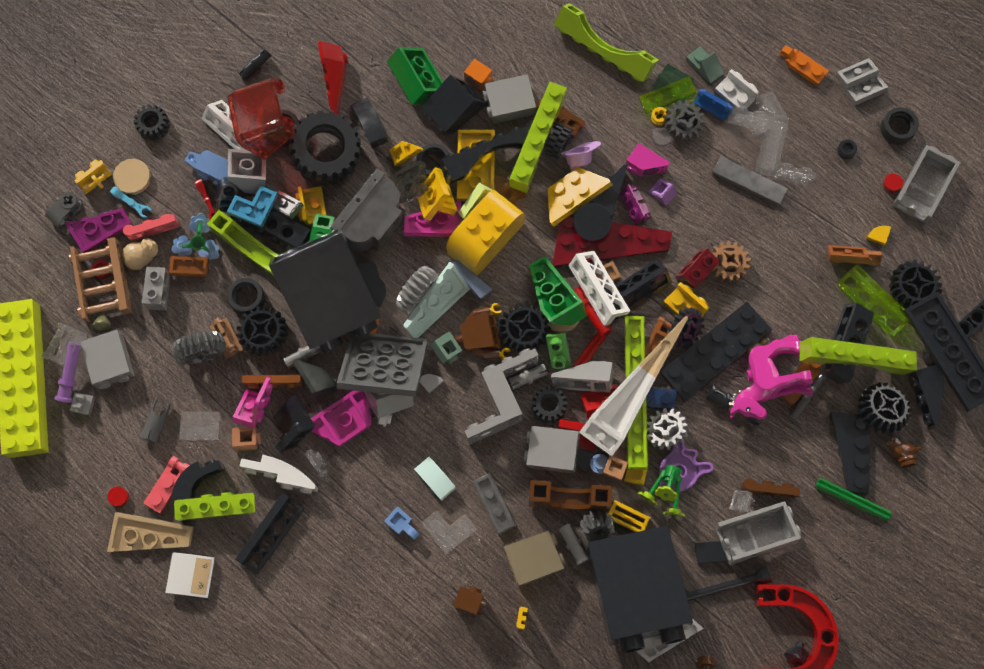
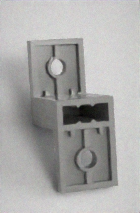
M525 349L515 358H512V356L507 357L501 361V364L497 366L492 364L483 369L484 371L481 372L482 382L498 416L494 414L485 419L486 422L479 425L478 423L469 425L467 427L468 430H465V437L469 445L522 422V412L506 378L538 365L536 349Z

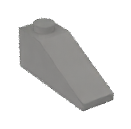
M591 361L553 373L551 375L553 388L611 393L614 375L613 363Z

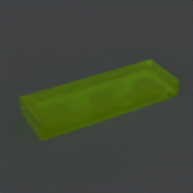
M688 76L639 96V101L645 114H649L657 107H666L695 95L697 91Z

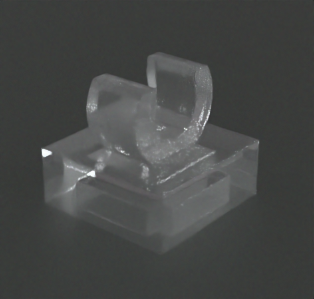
M734 490L729 509L735 512H753V509L749 508L750 503L755 502V498L752 497L753 493Z

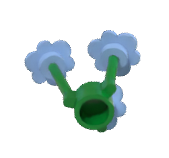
M203 213L192 216L189 228L195 231L197 235L193 236L190 241L184 235L180 236L179 239H174V245L171 248L172 252L178 253V256L190 255L193 248L194 250H199L198 254L200 257H208L210 260L217 259L220 247L215 245L213 240L205 241L204 237L201 236L202 232L206 233L210 230L207 225L210 219L206 218Z

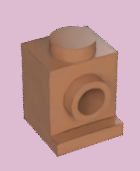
M250 427L232 428V447L235 453L258 450V444H262L261 433H258L256 427L255 429Z

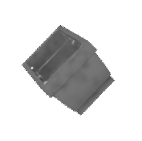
M377 168L330 226L331 232L342 228L352 251L363 252L372 246L379 250L401 223L402 211L399 209L400 195L397 187Z

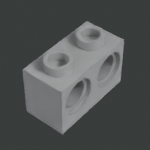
M146 267L142 304L148 310L167 311L171 276L166 268Z

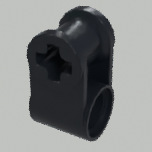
M227 177L220 179L218 182L213 206L214 213L218 210L227 212L234 196H237L238 190ZM232 186L230 190L224 191L225 187Z

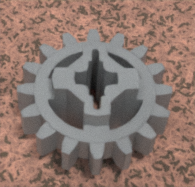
M664 408L663 413L656 411L657 416L651 415L652 421L647 422V438L654 447L658 445L660 450L664 446L670 450L672 445L678 448V442L684 443L682 437H688L686 430H689L686 418L682 417L681 412L675 413L674 409L667 412L666 408Z

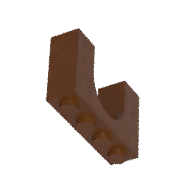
M531 480L529 507L596 512L599 509L600 512L606 510L607 513L611 508L612 486L592 485L589 489H565L551 486L549 481Z

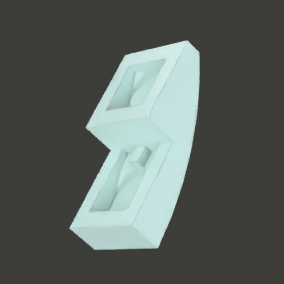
M430 457L414 469L441 501L456 489V486Z

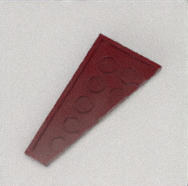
M570 215L559 223L552 265L555 268L564 265L569 266L576 254L595 251L600 261L626 256L634 257V255L640 254L648 255L669 252L672 231L611 222L610 231L604 238L588 241L577 234L574 228L575 216ZM591 258L586 259L588 263H593Z

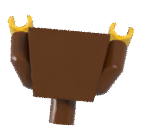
M494 303L491 308L474 309L465 319V322L460 324L462 334L454 336L458 345H464L465 349L474 356L484 359H498L500 357L503 360L507 358L503 355V352H510L509 348H504L502 351L498 350L501 349L495 317L500 316L502 311H495L494 309L499 308V304Z

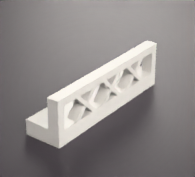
M223 100L206 106L201 119L229 145L237 150L258 151V145L255 143H258V132ZM265 139L266 152L271 150L272 145Z
M595 251L576 254L569 267L603 325H610L615 317L627 315L630 310ZM591 258L594 265L588 263L586 259ZM594 273L600 274L603 280L597 278ZM603 288L609 289L612 295L606 293ZM613 303L619 305L621 310H616Z

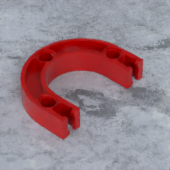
M756 585V594H760L762 590L772 591V601H763V597H759V600H756V606L792 608L801 613L811 626L813 633L812 650L801 665L790 669H831L838 652L839 636L834 617L825 603L810 591L798 586ZM780 590L786 592V601L780 600L778 596ZM824 632H827L830 636L828 643L822 640Z

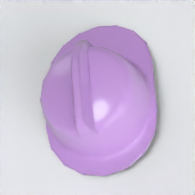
M601 142L584 143L569 151L562 152L561 155H565L567 164L572 171L577 167L584 169L591 163L592 151L598 148Z

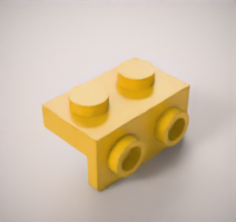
M299 186V193H295L296 199L304 205L298 212L300 221H304L306 227L313 226L316 213L327 215L323 190L321 186L309 189H302V186Z

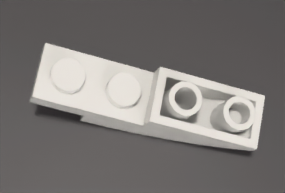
M262 455L261 462L241 459L240 467L247 474L256 475V472L264 473V477L275 479V476H277L276 482L281 485L282 489L292 490L294 487L299 488L300 492L311 494L312 491L318 492V487L306 475L284 461Z

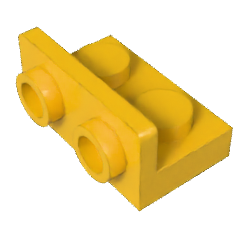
M681 282L663 302L677 316L679 315V310L684 311L685 307H692L702 313L701 317L709 309L707 302L703 298H698L690 286L684 285Z

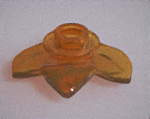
M511 174L506 179L496 176L494 188L504 198L507 194L511 195V198L507 200L512 204L517 199L525 198L530 192L531 184L527 193L511 188Z

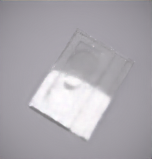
M181 412L179 440L220 441L221 412Z
M312 449L307 451L305 455L319 473V477L325 483L331 480V476L325 469L327 463L319 452L315 453Z

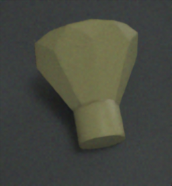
M107 311L99 312V317L92 325L94 330L105 332L112 328L107 318Z

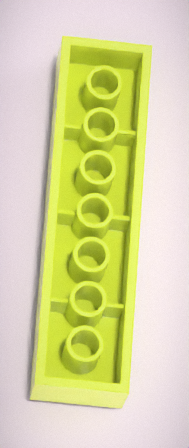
M33 299L0 303L1 454L8 458L49 453L41 308Z

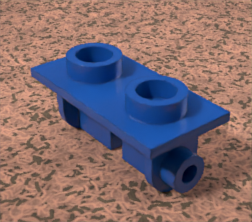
M703 88L699 90L698 96L694 100L697 106L725 121L734 107Z

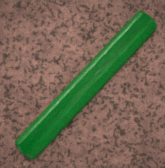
M819 478L816 482L815 487L883 521H889L892 514L891 511L825 479Z

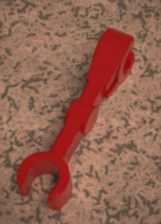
M199 179L195 181V185L204 197L206 205H208L210 210L208 217L211 220L216 213H214L212 202L207 196L206 187L202 180Z

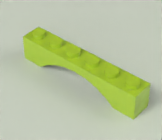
M570 3L562 6L553 24L561 33L572 36L575 42L586 45L589 51L600 54L605 61L612 62L617 65L619 70L631 74L632 78L636 81L644 82L649 79L659 61L644 50L625 51L607 44L593 31L585 13Z
M549 81L510 176L511 188L525 193L528 192L548 135L565 101L567 87Z
M218 210L207 223L210 230L273 275L269 263L272 258L279 255L255 239L233 219Z
M815 337L799 342L800 362L862 365L897 375H906L917 371L916 351Z

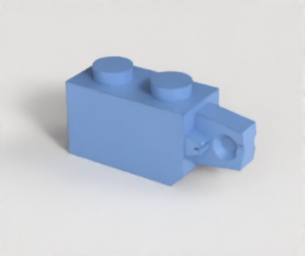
M208 150L203 151L201 155L189 152L184 160L186 164L194 168L200 179L205 181L207 179L211 180L217 187L219 180L227 177L228 160Z

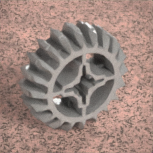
M423 266L415 271L409 280L406 281L396 300V304L401 311L411 315L439 277L433 269Z

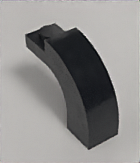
M210 460L203 467L197 461L180 474L172 493L174 514V501L195 498L196 490L201 482L225 471L222 462ZM179 520L178 522L184 523L189 520Z

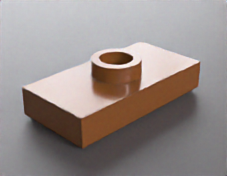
M171 256L169 275L208 277L210 259L208 257Z

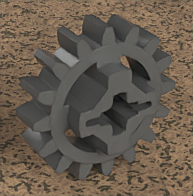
M679 100L676 104L673 103L665 112L667 115L664 117V120L668 122L664 126L670 128L668 133H675L674 138L680 136V140H683L685 137L687 140H690L692 136L696 137L699 134L698 132L703 129L702 125L705 121L701 118L704 114L698 112L700 107L694 108V102L689 105L688 100H685L683 104Z

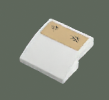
M173 552L165 593L208 598L215 557Z

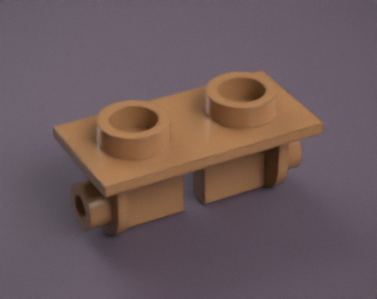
M227 317L223 320L220 318L214 319V324L210 328L212 331L221 333L225 340L226 349L223 353L225 358L227 359L243 351Z

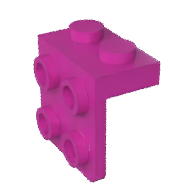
M266 377L259 393L249 389L245 390L233 415L232 422L255 429L258 422H262L265 413L263 411L264 407L268 408L271 397H269L273 385L270 384L271 377Z

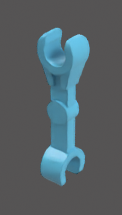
M117 187L111 189L110 192L115 198L121 199L137 210L143 219L148 220V217L143 215L145 211L153 213L150 207L138 204Z

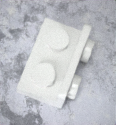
M732 69L714 90L715 93L734 106L741 114L756 100L759 94L755 85L748 83L740 73Z

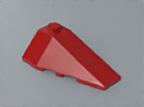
M317 41L320 60L325 74L326 89L328 90L330 110L334 111V115L338 116L346 77L345 64L349 63L347 53H343L342 46Z

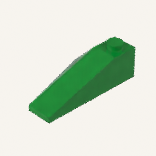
M545 256L529 265L540 310L550 324L571 326L587 316L583 301Z

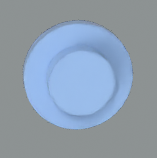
M602 454L593 456L590 461L592 471L602 474L608 458Z

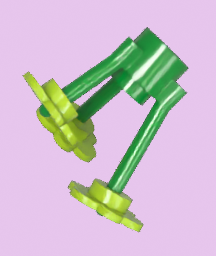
M667 465L666 470L661 471L659 478L649 493L646 491L644 494L638 492V495L656 506L657 503L654 501L655 497L653 496L655 492V495L661 497L662 500L674 502L673 508H669V512H663L664 515L685 517V514H681V510L677 509L682 470L676 466ZM664 478V482L667 483V486L658 487ZM676 483L675 492H673L671 486Z

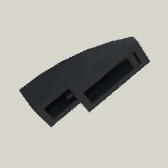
M368 97L351 104L371 148L373 149L389 142L387 134Z

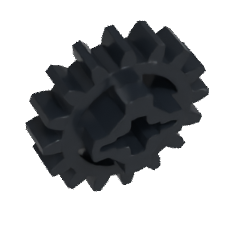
M685 307L684 311L680 309L678 316L674 314V321L669 322L672 326L667 331L671 332L684 317L688 316L684 327L674 343L680 349L682 347L687 349L688 344L692 346L694 340L698 341L697 336L703 333L700 330L705 327L702 324L705 320L701 317L702 313L692 307Z

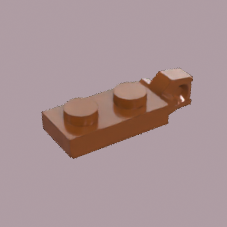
M829 245L826 251L829 261L834 263H862L873 266L880 265L882 259L881 251H867L864 247Z

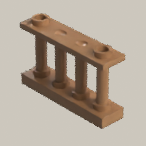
M115 237L107 239L108 246L99 250L80 254L74 246L70 247L69 261L73 265L80 305L78 307V315L87 323H91L90 314L117 308L125 315L132 313L121 245ZM107 255L111 258L109 266L87 271L82 269L81 261ZM108 273L114 275V281L110 284L88 289L85 287L84 279ZM109 291L117 292V299L115 301L89 307L87 296Z

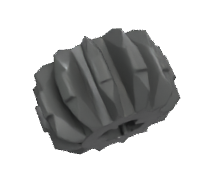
M598 509L594 513L590 511V514L583 515V520L580 521L581 533L589 542L610 538L611 533L615 532L613 518L611 515H608L606 510L600 512Z

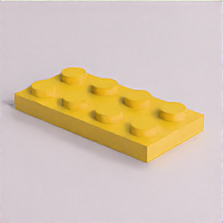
M458 130V153L465 147H475L482 140H492V137L495 136V130ZM495 151L479 159L473 165L467 177L457 182V201H467L479 182L494 190Z

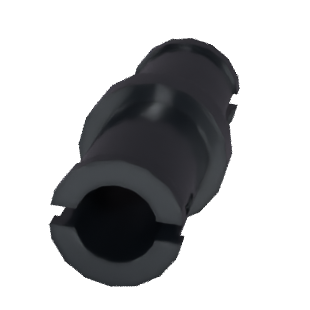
M263 48L253 59L250 58L248 60L249 63L238 71V74L246 81L256 70L259 71L261 69V66L272 57L271 54Z

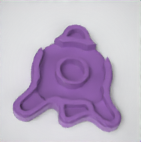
M678 442V448L672 445L670 454L661 462L659 476L662 470H666L667 465L680 468L682 470L680 475L682 481L679 492L690 489L701 475L711 473L714 467L710 462H697L698 452L694 449H687L684 443ZM664 478L661 481L659 487L667 486V483L664 482ZM676 483L671 486L673 492H675Z

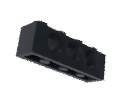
M249 196L245 197L246 200H249L251 202L253 201V198ZM271 209L262 228L238 218V223L242 226L254 228L257 234L269 236L272 242L278 245L280 243L285 245V248L289 251L310 241V229ZM277 224L276 228L269 229L270 225ZM289 232H292V233H293V235H292L291 237H289V238H286V237H285V235H286L287 233H289Z
M859 303L845 304L832 340L864 344L869 327L872 325L874 312ZM825 363L820 374L836 383H850L854 376L856 365Z

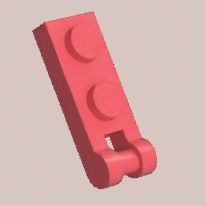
M165 214L159 219L146 220L140 225H126L123 228V232L129 240L137 241L178 228L180 225L174 214Z
M173 456L144 501V504L162 514L172 499L173 488L178 477L190 465L179 462V459ZM175 468L179 470L177 476L172 474Z

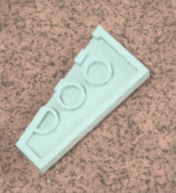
M448 263L403 324L411 337L418 338L470 290L454 264Z

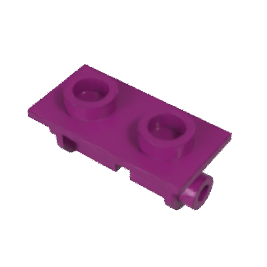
M628 184L620 195L630 213V217L635 225H638L642 220H649L651 213L645 203L639 204L643 198L638 187Z

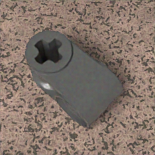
M67 192L54 205L48 208L45 216L55 226L62 229L66 227L65 222L71 221L81 211L83 205L81 200L73 193Z

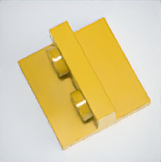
M435 167L416 192L423 218L429 221L437 211L454 215L457 211L450 186L445 181L442 169Z

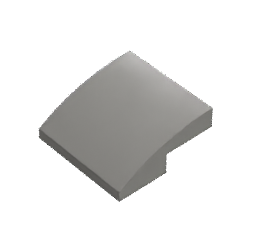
M870 58L837 72L845 92L855 106L886 93L888 90V86L878 75L879 69Z

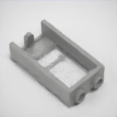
M926 145L892 206L926 224L936 210L961 162L951 155L940 152L935 147Z
M785 501L719 522L715 527L730 565L797 544L801 539V530L798 525H795L792 509L789 506L787 507Z

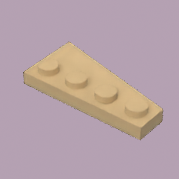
M115 512L107 552L191 546L194 526Z

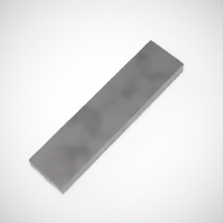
M721 156L712 171L713 175L777 206L780 205L788 189Z

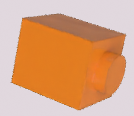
M474 58L464 71V80L480 91H483L485 83L493 81L492 69Z

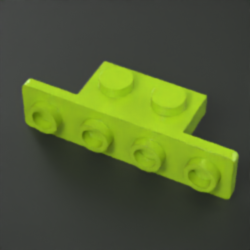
M227 492L221 493V496L213 497L212 494L201 495V498L175 500V520L255 513V494L233 495V493Z

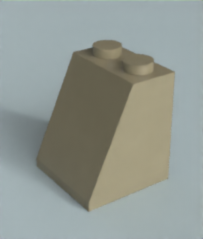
M549 531L504 546V552L518 588L564 570L563 565L566 563L562 553H557L555 546H558L554 534L550 535Z

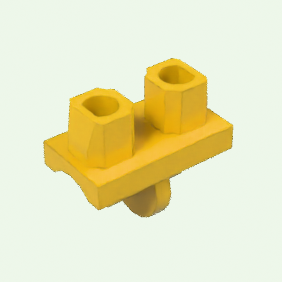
M102 160L92 161L89 165V170L86 172L79 171L75 174L76 180L74 181L85 194L96 186L102 189L104 186L101 183L112 175Z

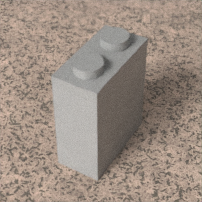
M528 74L485 83V91H482L484 102L488 101L489 107H486L488 118H492L493 124L536 115V105Z
M119 330L80 342L91 383L95 387L106 389L113 383H123L128 381L130 377L135 376L123 334Z
M532 426L531 431L527 433L529 449L528 451L525 450L524 462H527L528 468L575 474L580 440L579 431Z

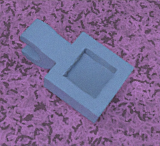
M398 506L384 521L399 535L405 531L414 540L420 535L409 525L413 521L412 518Z

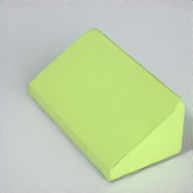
M479 182L459 210V215L465 219L479 202L493 190Z

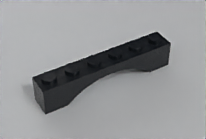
M533 120L526 123L525 127L520 129L519 127L512 128L505 135L502 133L497 134L490 141L482 140L475 147H465L459 151L460 153L455 155L453 153L445 155L439 166L448 185L465 179L473 165L483 156L493 151L508 148L522 149ZM549 135L544 146L548 144L547 142L550 139Z

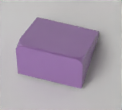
M659 179L648 191L649 194L664 205H667L677 194L674 185L662 179Z

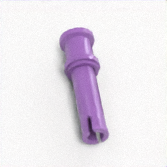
M68 343L63 375L58 380V394L54 398L57 401L72 402L73 400L71 395L73 387L76 386L74 375L81 347L80 344H75L73 351L74 343Z

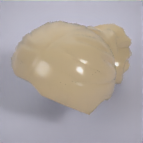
M150 238L143 239L141 243H130L123 249L122 260L126 267L132 270H141L157 255L158 245Z

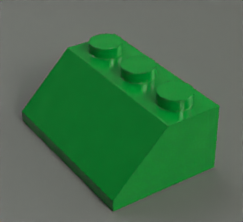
M399 47L387 60L392 73L397 78L399 85L412 105H423L443 83L442 78L424 48Z

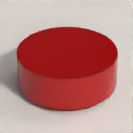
M896 173L887 175L883 180L884 189L890 193L898 192L903 186L902 177Z
M99 259L92 264L91 269L109 266V263L106 260ZM111 273L95 277H97L98 279H105L109 277Z
M116 486L110 489L107 499L111 505L121 507L128 502L129 494L126 489Z

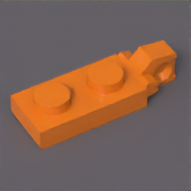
M787 45L784 46L779 54L786 59L785 62L788 64V68L815 86H818L829 72L828 69L801 51L793 50Z

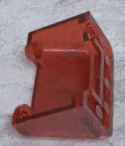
M275 77L234 90L227 96L236 141L241 147L263 160L295 135L294 123L291 118L281 114L277 93L283 94L285 92V84L281 79Z

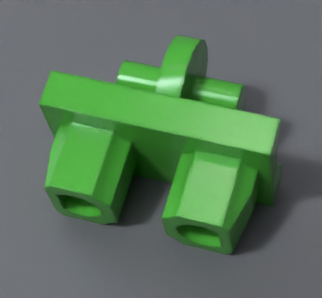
M566 332L556 335L547 334L546 340L552 368L562 369L570 367L571 358Z

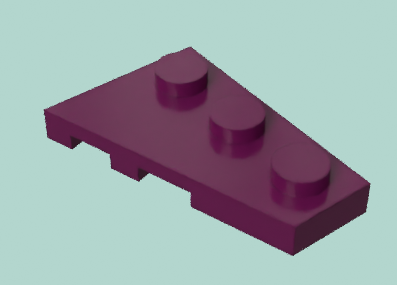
M123 208L101 213L99 216L91 218H81L80 221L65 222L83 253L92 251L107 242V239L122 233L124 226H133Z

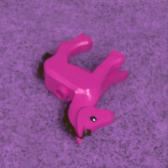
M791 334L783 339L774 340L771 343L769 338L762 339L760 343L757 342L749 348L747 378L753 385L740 389L738 393L732 395L731 402L728 403L730 418L735 416L741 418L744 416L764 420L767 417V412L759 403L792 393L813 396V390L810 385L813 382L810 370L779 376L773 363L775 357L783 353L794 354L799 357V342L801 340L798 339L797 335Z

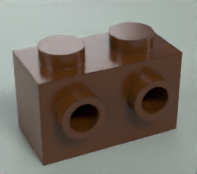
M460 586L453 606L456 609L478 617L479 612L483 614L487 602L484 600V595L481 594V589L473 586L467 589Z

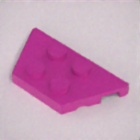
M353 390L311 418L316 426L311 432L339 447L372 426L370 405L364 391Z

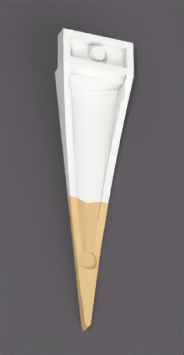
M688 316L684 317L602 403L579 433L612 456L625 439Z

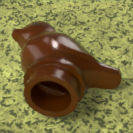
M897 438L890 439L886 445L891 449L892 455L898 459L901 468H908L917 464L915 453L921 450L922 446L915 447L901 442Z

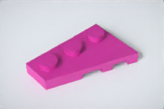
M461 201L455 202L457 211L454 215L437 211L430 221L423 218L422 212L405 216L404 236L450 237L461 224V216L458 213L462 207Z

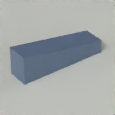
M456 259L452 262L480 302L493 293L487 284Z

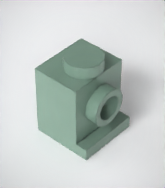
M450 332L441 336L429 346L430 349L434 350L442 364L447 361L449 364L459 359L457 355L462 352V349Z

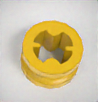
M663 107L655 108L651 115L652 123L657 126L664 125L667 122L664 120L667 110ZM659 114L663 115L660 119L656 118Z

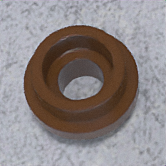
M700 656L698 657V662H696V667L700 669H713L717 667V663L714 662V657Z

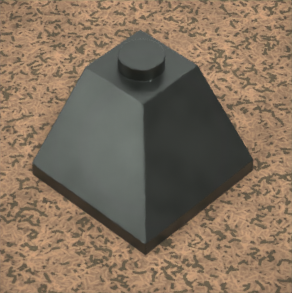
M299 360L292 361L318 402L338 390L335 385L337 380L333 373L328 374L325 369Z

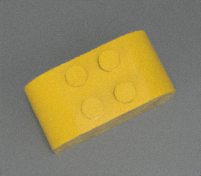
M496 190L489 192L450 236L446 245L448 255L453 260L457 259L478 276L524 225L525 214Z

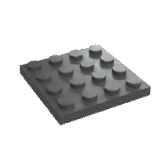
M352 331L337 380V389L416 397L428 339L373 333L357 336L356 332Z

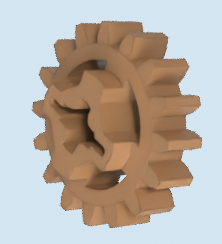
M727 241L726 245L720 242L719 248L716 246L713 248L712 253L720 261V266L717 265L711 271H716L715 277L720 275L722 276L721 281L728 278V281L732 282L733 278L738 281L740 275L745 276L746 271L750 267L748 263L751 261V258H746L749 252L742 251L743 245L737 247V242L731 245L730 241Z

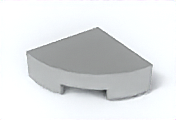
M433 374L420 376L419 383L429 394L444 382L441 377Z

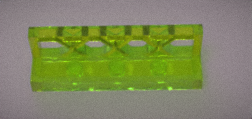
M859 265L854 266L837 283L856 303L874 312V305H881L884 308V315H877L874 312L873 319L892 337L909 323V320L903 313L905 309ZM849 277H852L856 281V288H849L844 282ZM860 292H867L870 295V302H863L860 299ZM888 319H896L901 325L893 330L888 326Z

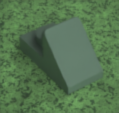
M701 46L686 58V61L710 85L724 74L717 55L712 53L709 56Z

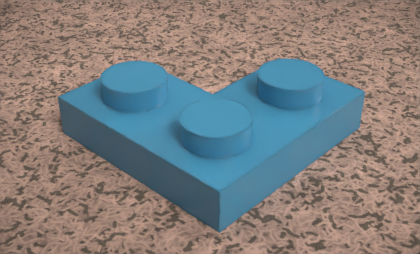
M260 186L252 202L235 195L227 213L262 228L278 197V193Z

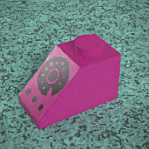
M638 143L626 160L625 165H628V172L642 177L665 173L670 162Z

